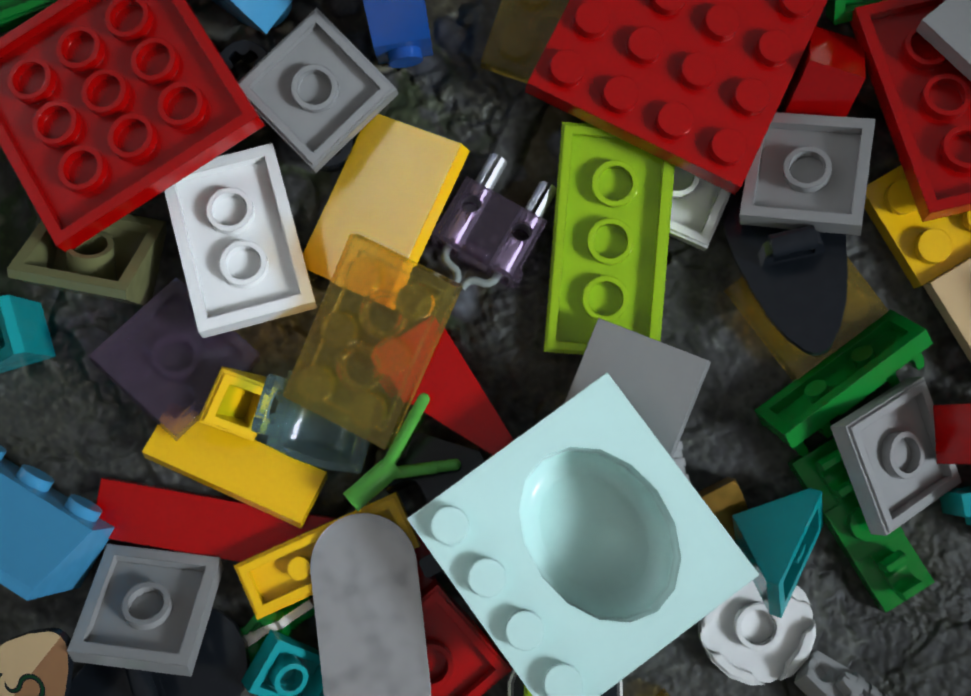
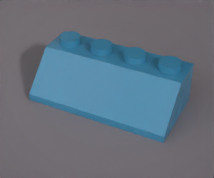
M0 445V584L26 601L80 588L115 527L99 518L103 510L92 501L75 494H71L68 498L52 488L54 479L47 473L26 464H22L19 467L4 458L7 450Z

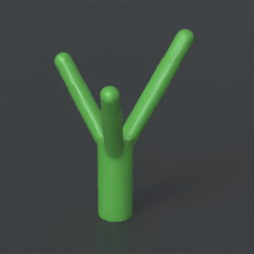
M421 393L418 396L385 457L343 493L357 511L362 509L395 479L455 471L461 467L460 460L456 458L401 466L396 465L410 444L413 434L417 432L425 419L423 412L430 401L427 393Z

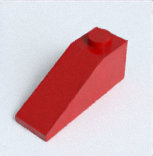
M437 314L376 351L383 364L374 368L392 398L401 393L406 402L414 405L421 393H427L430 401L424 413L491 455H495L514 441Z

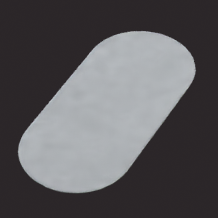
M357 513L338 519L327 527L318 538L312 551L310 562L324 696H431L417 558L409 537L397 524L380 515Z

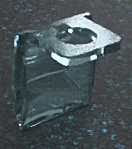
M290 370L287 378L269 374L253 419L252 431L268 435L266 445L301 462L329 470L361 474L384 396L358 383L326 374ZM276 395V400H278L275 413H271L269 416L271 404Z

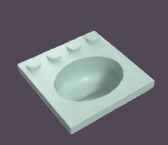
M608 372L407 518L532 696H601L759 576V573Z

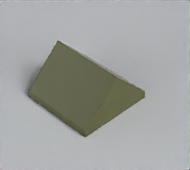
M127 214L75 249L67 250L66 253L55 245L41 220L7 267L8 278L43 288L151 308L167 232L166 221Z

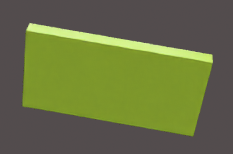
M562 122L544 352L584 355L598 318L661 342L675 165L588 123Z

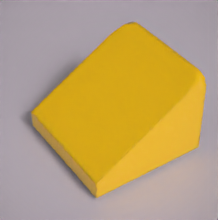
M222 366L198 421L254 441L277 392V387L272 379L265 376Z

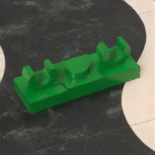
M889 309L754 411L762 425L804 457L809 453L808 448L804 444L805 439L816 431L827 439L831 437L833 433L830 428L832 425L829 421L837 415H843L853 406L862 402L885 382L892 387L900 383L899 378L896 376V371L905 364H909L917 370L923 368L924 357L921 352L933 344L926 328Z
M833 435L808 450L809 453L804 457L799 455L787 463L804 490L813 488L822 491L823 521L879 610L887 613L934 583L933 578L905 536L901 526L887 536L870 534Z

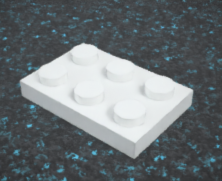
M273 143L218 156L164 191L198 333L202 338L317 308Z

